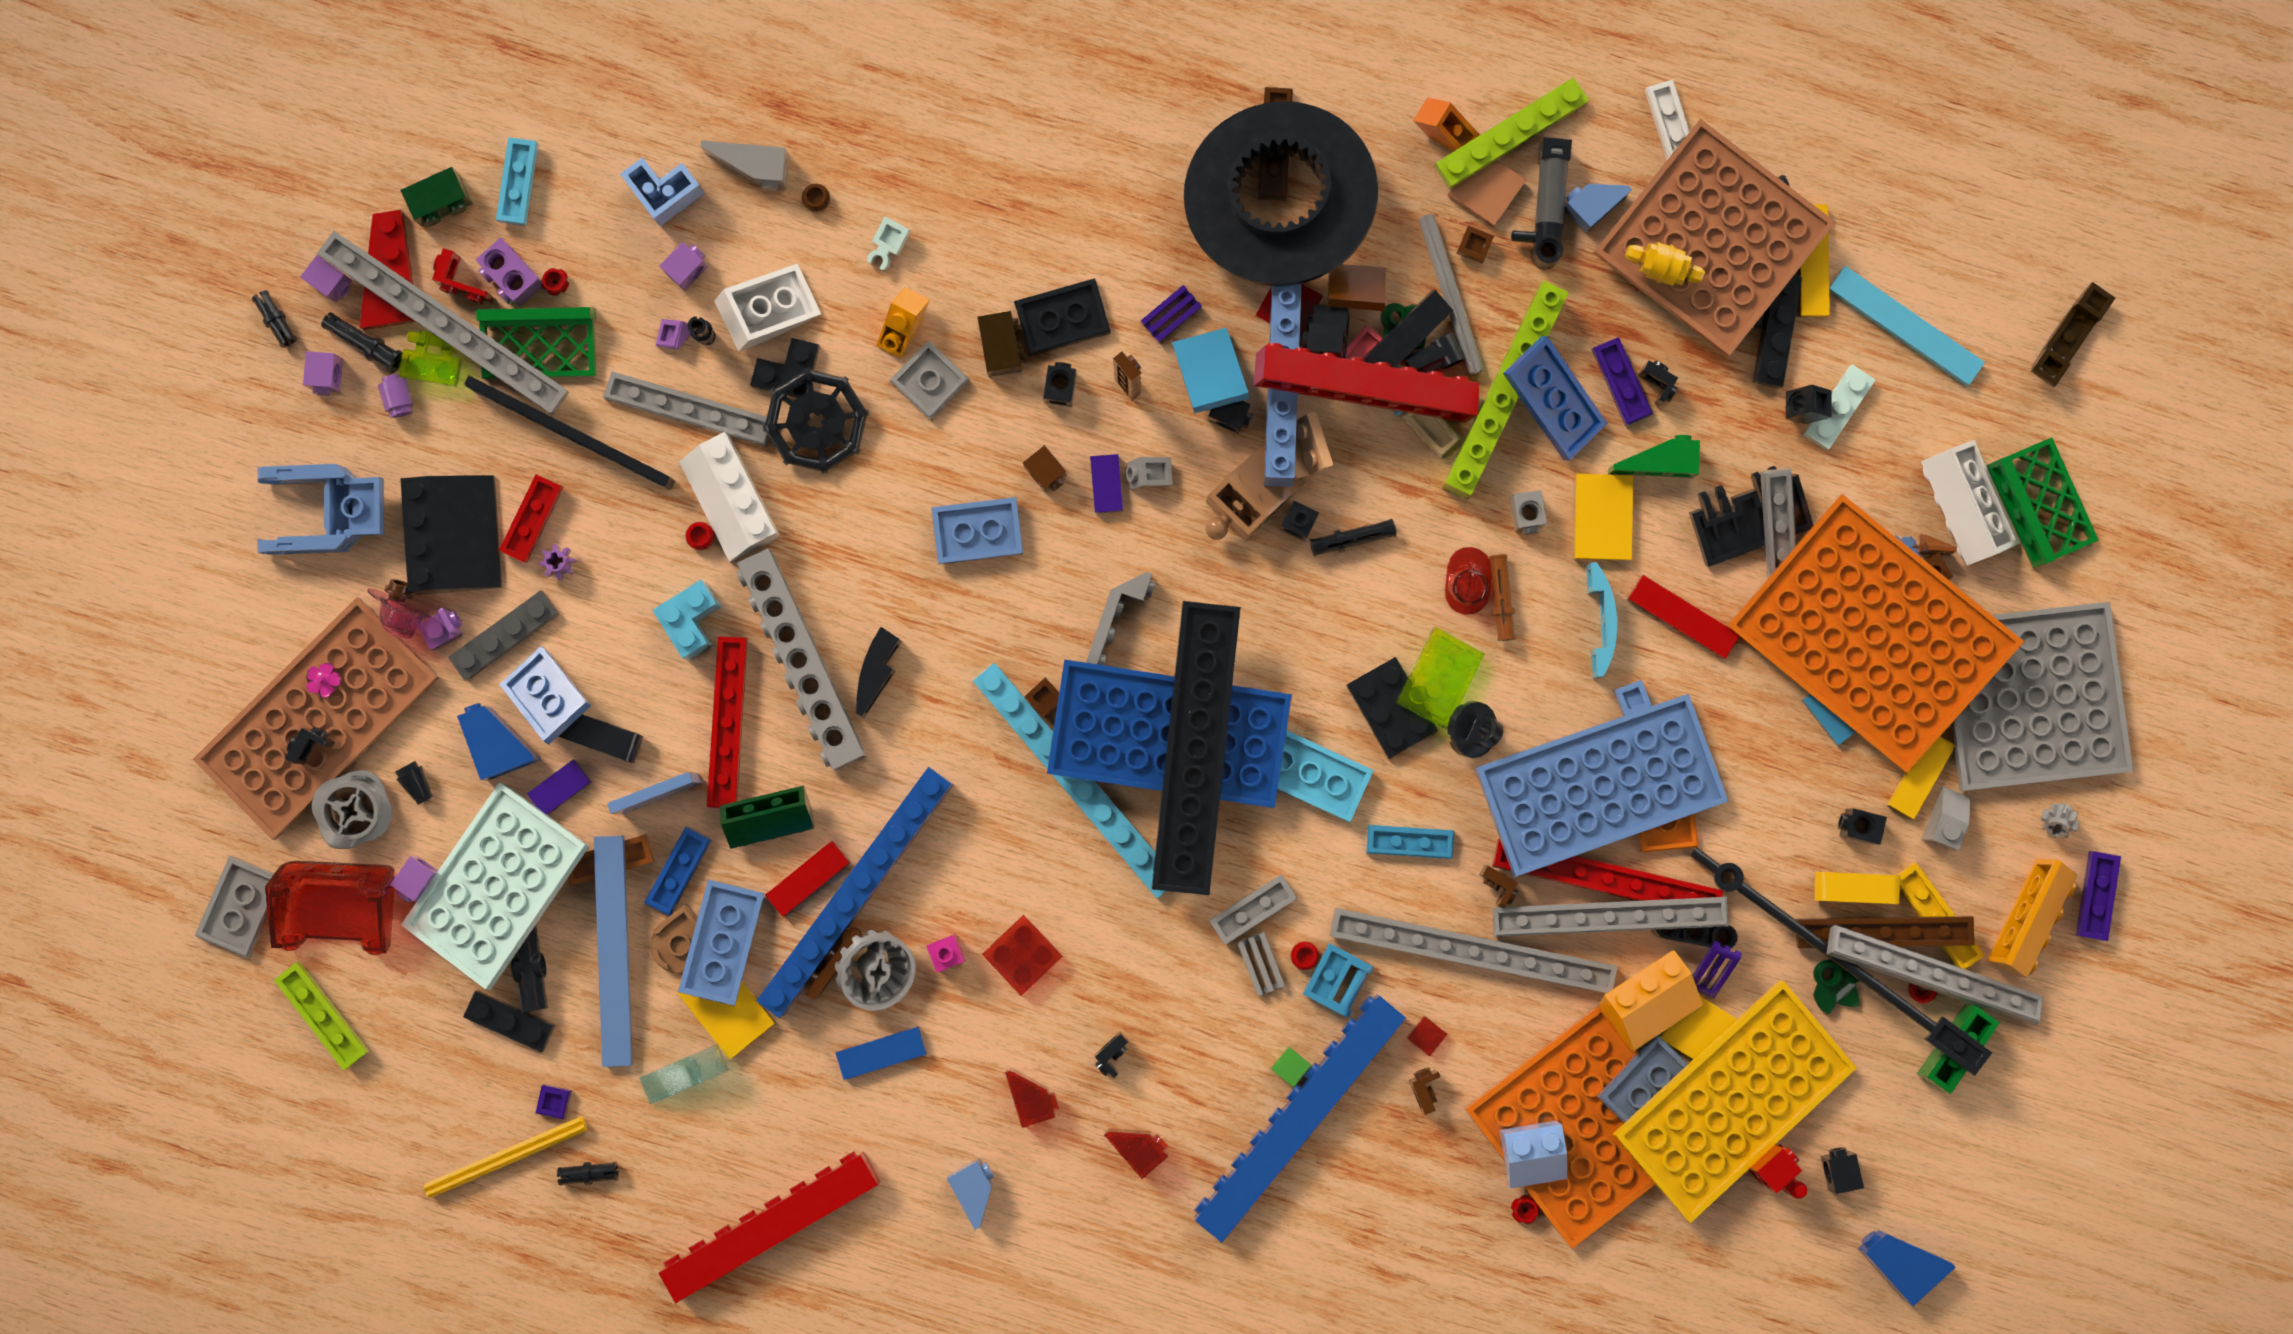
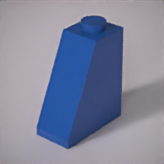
M477 703L464 708L465 713L457 716L480 780L489 781L541 761L540 756L492 707L481 706V703Z
M1881 1230L1873 1231L1866 1235L1862 1240L1863 1245L1858 1248L1898 1295L1911 1306L1916 1305L1956 1268L1953 1263Z

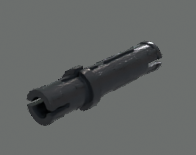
M1389 519L1343 532L1335 530L1334 534L1309 539L1314 557L1337 550L1341 553L1345 552V548L1395 537L1396 528L1394 521Z

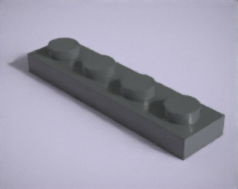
M540 590L448 658L462 678L468 681L558 616L559 612L544 591Z

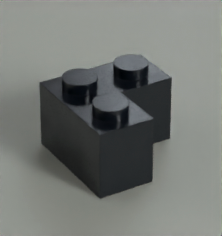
M1314 305V314L1308 315L1307 330L1309 332H1304L1302 348L1309 349L1310 353L1337 354L1338 358L1346 359L1350 321L1349 308Z

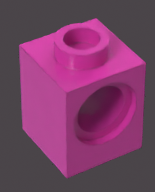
M956 934L926 946L936 973L966 961Z

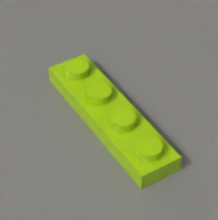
M301 962L294 963L274 979V982L343 1071L349 1069L370 1052Z

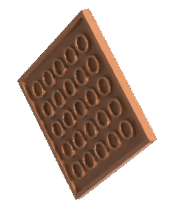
M1699 119L1593 254L1725 356L1729 357L1836 222L1702 119ZM1659 242L1668 246L1671 244L1674 248L1685 251L1686 256L1692 257L1690 267L1694 264L1705 271V275L1701 283L1686 281L1685 277L1682 285L1675 283L1673 286L1662 282L1658 284L1656 280L1644 277V273L1638 271L1640 262L1636 264L1625 258L1627 247L1629 245L1644 247L1643 250L1645 251L1648 243L1655 245Z

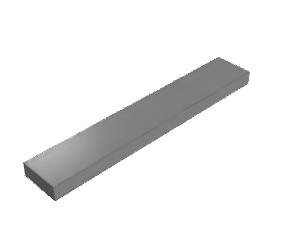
M611 371L603 397L605 400L717 433L726 432L731 437L765 447L768 445L769 436L766 432H763L762 426H765L767 416Z

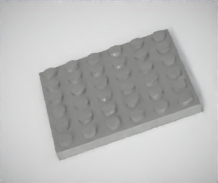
M2110 602L1992 615L2020 637L2024 643L1951 723L1960 791L2134 772Z

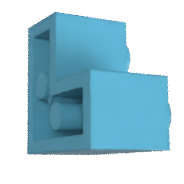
M699 580L652 611L680 656L689 661L712 646L698 621L722 606L708 584L703 580Z

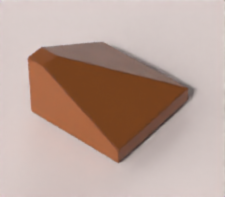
M1920 535L1919 553L1922 555H1933L1939 552L1941 556H1947L1956 552L1957 547L1928 535Z

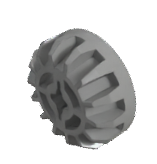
M869 930L866 936L862 938L857 935L852 938L853 944L848 949L845 947L841 949L842 958L835 963V969L838 973V976L835 978L837 985L853 1005L864 1010H882L896 1004L909 991L915 977V960L910 949L898 937L893 936L888 931L877 933L874 930ZM867 947V952L862 954L858 961H853L855 955ZM884 950H885V952L887 953L888 962H885V960H886V954L884 953ZM851 966L857 967L862 975L861 982L854 978Z

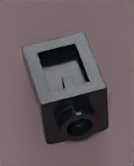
M1121 1031L1095 1053V1058L1098 1060L1095 1066L1105 1077L1109 1073L1113 1078L1118 1075V1071L1108 1060L1112 1057L1116 1061L1127 1051L1125 1045L1128 1043V1039Z

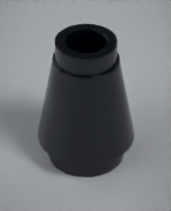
M416 760L395 771L398 776L396 780L415 800L417 805L433 797L422 765L419 766Z

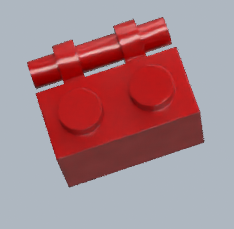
M1781 1144L1778 1146L1774 1145L1748 1169L1764 1188L1775 1194L1783 1190L1786 1194L1796 1199H1802L1807 1195L1806 1185L1795 1179L1802 1172V1169L1797 1165L1800 1160L1788 1147L1785 1148Z

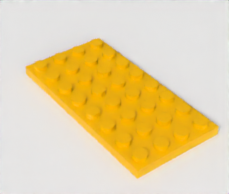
M1779 980L1619 1127L1613 1135L1686 1222L1691 1224L1857 1067L1785 981Z

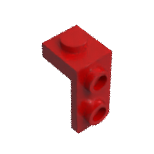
M443 248L441 254L436 256L433 264L435 272L432 280L440 286L439 290L451 295H456V292L466 294V299L478 304H482L483 300L492 303L494 297L488 292L453 281L461 257L454 251Z

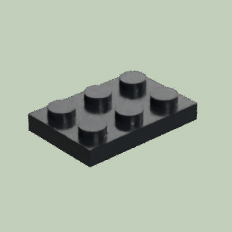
M1396 657L1346 685L1387 759L1392 758L1438 731Z

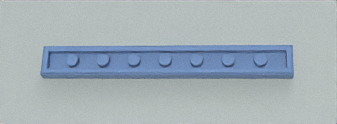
M624 835L595 836L594 860L602 1067L631 1066L633 1064L625 838Z

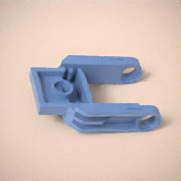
M338 464L265 466L257 468V482L260 484L326 483L324 487V528L326 535L277 537V540L257 539L259 554L283 555L348 552L361 536L384 535L383 478H357L349 469Z

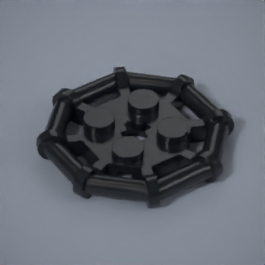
M807 367L800 374L777 388L773 387L771 389L770 405L765 426H762V428L784 461L782 463L821 471L822 474H826L829 469L852 455L860 453L861 449L859 448L866 418L869 416V410L864 408L848 382L849 378L810 370V367ZM812 382L836 387L831 395L816 392L813 389ZM807 383L808 392L793 401L786 396ZM840 392H842L854 412L844 413L836 400ZM783 400L790 405L786 422L777 424ZM811 413L824 417L821 421V428L817 429L816 426L810 427L808 425V422L811 420L809 416ZM855 418L850 440L848 441L842 436L845 420ZM787 428L796 442L792 450H790L778 431L779 429ZM837 441L845 445L839 451L825 458L824 449ZM800 447L818 450L819 459L796 453Z

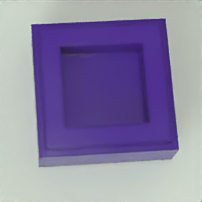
M543 1084L535 1114L565 1119L572 1090Z

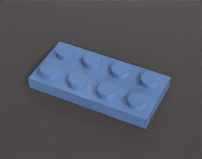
M708 880L678 993L735 1006L764 893Z

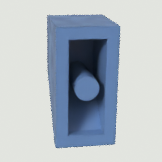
M1587 184L1582 190L1576 187L1566 197L1568 203L1564 211L1586 234L1621 203L1632 189L1627 185Z
M979 1158L947 1177L974 1230L981 1226L993 1185L991 1179L994 1178L988 1163L982 1164Z

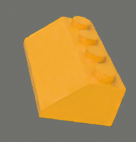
M2036 859L1987 961L2018 977L2027 978L2028 975H2031L2038 966L2037 957L2041 949H2044L2051 939L2049 932L2053 924L2057 923L2063 915L2064 909L2062 906L2066 898H2069L2076 888L2074 881L2077 874L2057 859Z

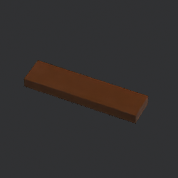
M1265 87L1264 103L1292 102L1293 88ZM1285 151L1283 156L1273 152L1272 158H1268L1265 154L1262 155L1258 200L1286 201L1289 166L1288 151Z

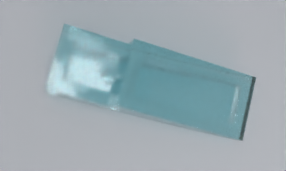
M717 1043L646 1074L639 1079L650 1104L720 1075L729 1069Z

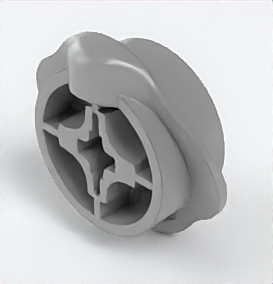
M357 770L331 779L317 789L312 800V811L318 823L319 831L327 845L334 849H350L364 842L377 839L386 832L392 821V806L387 798L384 785L380 778L371 771ZM341 788H357L350 799L334 797ZM366 794L372 801L374 814L372 813L373 810H370L365 805ZM354 803V810L357 813L351 816V809L347 806ZM331 806L340 815L339 824L335 822L332 816ZM355 820L371 822L364 831H348Z

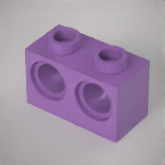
M501 237L476 259L481 266L478 270L479 273L489 283L494 280L498 284L500 289L497 292L508 304L513 301L520 307L542 288V281ZM499 258H504L503 267L494 270V262ZM517 279H523L522 287L518 290H512L513 282Z

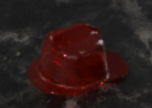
M1463 547L1455 551L1448 562L1445 599L1454 611L1464 615L1474 614L1482 610L1490 596L1491 564L1488 556L1482 550L1474 547Z

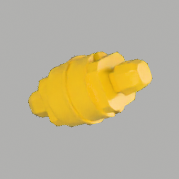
M1659 242L1655 245L1648 243L1645 251L1643 250L1644 247L1629 245L1627 247L1625 258L1636 264L1640 262L1638 271L1643 272L1644 277L1656 280L1658 284L1662 282L1673 286L1675 283L1682 285L1685 277L1686 281L1701 283L1705 275V271L1694 264L1690 267L1692 257L1686 256L1685 251L1674 248L1671 244L1668 246Z

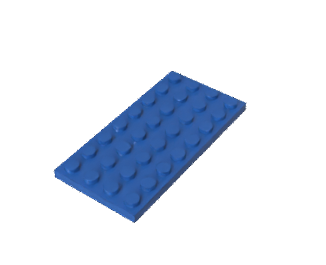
M1064 659L1047 774L1162 791L1174 676ZM1232 685L1220 800L1275 808L1292 694Z

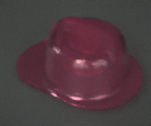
M373 588L367 589V592L372 597L381 602L379 619L383 628L390 634L404 639H411L424 617L431 618L430 614L414 609L404 602L391 600L388 598L389 594Z

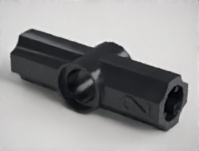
M536 925L511 960L512 976L514 981L518 983L521 1012L548 1008L544 982L547 974L546 961L543 953H540Z

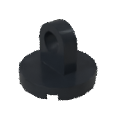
M1467 701V703L1456 707L1450 716L1447 733L1452 741L1449 742L1451 748L1458 755L1467 758L1482 757L1500 741L1504 732L1503 725L1497 721L1494 711L1487 704L1478 701Z

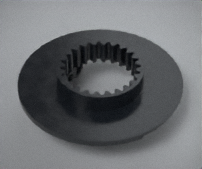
M1279 101L1255 105L1221 122L1197 148L1187 170L1184 183L1186 218L1190 230L1201 249L1212 261L1232 275L1265 286H1291L1318 279L1341 266L1353 255L1366 238L1372 226L1378 204V181L1375 165L1370 152L1359 135L1334 114L1319 107L1298 102ZM1288 151L1290 157L1298 154L1300 160L1304 161L1308 167L1310 166L1320 180V200L1315 201V210H1308V218L1299 217L1298 224L1289 221L1287 227H1283L1281 222H1278L1275 228H1272L1270 222L1267 221L1264 225H1261L1260 218L1257 217L1252 220L1251 213L1249 211L1245 212L1244 205L1240 202L1239 188L1242 185L1240 178L1246 177L1245 168H1253V160L1260 163L1264 154L1268 158H1272L1273 152L1283 156L1284 152Z

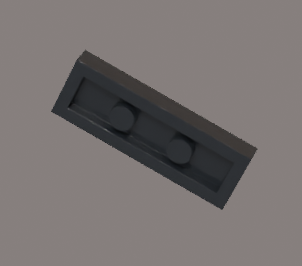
M479 990L474 992L463 1018L539 1052L545 1050L556 1026L528 1012H521V1009Z

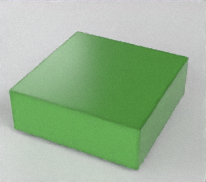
M1288 1046L1271 1067V1070L1294 1087L1311 1064Z

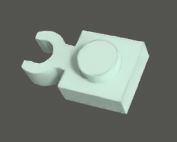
M884 217L872 240L873 243L879 246L877 250L872 251L868 255L867 262L873 264L875 259L881 256L883 263L880 269L886 271L891 264V252L899 256L911 230L888 217Z

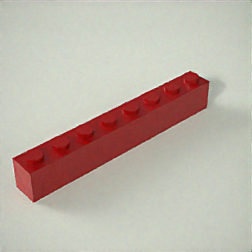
M1268 343L1256 353L1254 386L1465 423L1478 416L1480 383L1469 381L1468 377H1444L1441 372L1422 373L1417 372V369L1413 367H1402L1399 369L1391 367L1386 362L1371 364L1357 357L1343 359L1338 358L1337 354L1334 353L1315 354L1310 353L1311 351L1307 348H1295L1292 350L1283 348L1284 346L1279 343Z
M853 1151L840 1159L841 1165L833 1170L830 1166L823 1168L814 1174L816 1179L809 1184H806L804 1180L789 1189L791 1194L781 1199L777 1195L764 1203L766 1209L756 1214L752 1210L739 1218L741 1223L732 1229L729 1224L713 1233L716 1238L708 1243L704 1239L698 1241L688 1248L691 1253L681 1258L679 1254H676L663 1262L665 1268L658 1274L675 1304L878 1186L881 1181L864 1151L858 1155Z

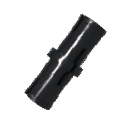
M267 290L259 292L265 303L255 294L252 297V301L262 314L264 325L271 329L280 347L290 346L284 335L292 344L295 343L297 337L286 323L284 312L278 310L270 293Z
M697 316L692 317L688 321V329L694 340L702 345L704 343L711 345L715 341L716 334L708 321L702 317L698 319Z
M584 1162L583 1166L558 1167L557 1177L561 1176V1179L557 1180L558 1185L576 1183L592 1185L593 1182L618 1180L619 1170L615 1171L618 1168V1164L613 1162L592 1165L591 1162Z

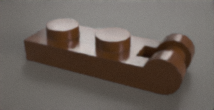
M856 927L846 929L842 934L843 943L839 949L832 948L823 960L827 965L821 973L815 971L807 981L806 985L809 989L805 994L811 999H818L837 974L835 963L842 958L841 949L843 947L848 949L853 944L852 938L857 935L862 938L860 929Z

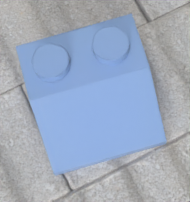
M1550 1121L1499 1130L1510 1189L1567 1179V1151L1561 1123Z

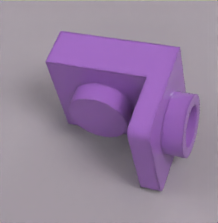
M444 607L438 610V614L417 625L429 649L432 651L463 635L460 629L462 622L457 613Z

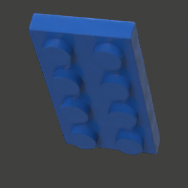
M1541 336L1503 373L1563 460L1570 461L1608 424L1548 336Z

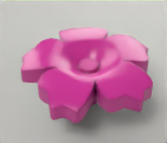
M327 662L321 664L319 668L311 666L307 670V678L313 680L306 684L308 692L320 693L323 698L331 696L335 691L333 686H340L342 680L338 673H333L334 665Z

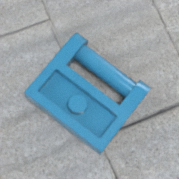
M1328 943L1302 994L1349 1018L1352 1012L1350 1008L1368 973L1371 974L1375 967ZM1352 964L1358 969L1341 1002L1338 1003L1333 998Z

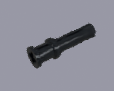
M329 312L328 316L325 315L321 322L322 328L361 350L367 360L371 362L376 361L386 367L385 369L388 373H395L402 365L405 353L400 350L395 351L385 345L383 339L368 336L332 312Z

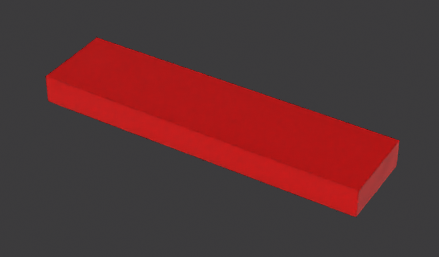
M1645 575L1639 578L1627 598L1631 603L1722 659H1726L1740 636L1731 628Z

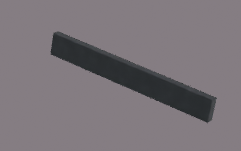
M468 375L464 383L470 390L668 490L672 489L675 480L670 476Z

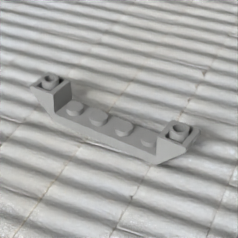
M1145 572L1110 590L1086 663L1105 664L1107 655L1102 653L1106 643L1111 645L1116 628L1111 626L1115 616L1121 617L1125 605L1121 597L1124 596L1144 603L1145 597L1151 598L1156 582L1151 581L1152 573Z

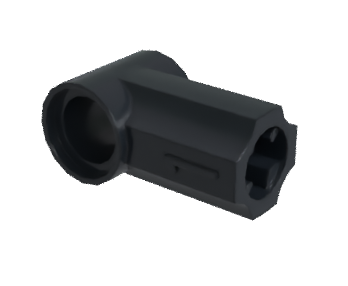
M1450 333L1430 343V346L1408 355L1404 361L1406 367L1416 368L1417 372L1428 373L1440 368L1442 370L1450 368L1465 358L1454 334Z

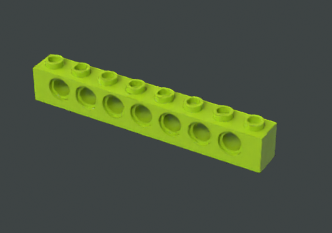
M1544 280L1538 287L1478 411V416L1475 417L1442 486L1443 489L1466 500L1472 495L1519 398L1503 373L1541 336L1549 335L1569 292Z

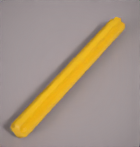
M578 1117L425 1183L424 1191L428 1198L435 1197L581 1134L587 1130V1124L583 1117Z

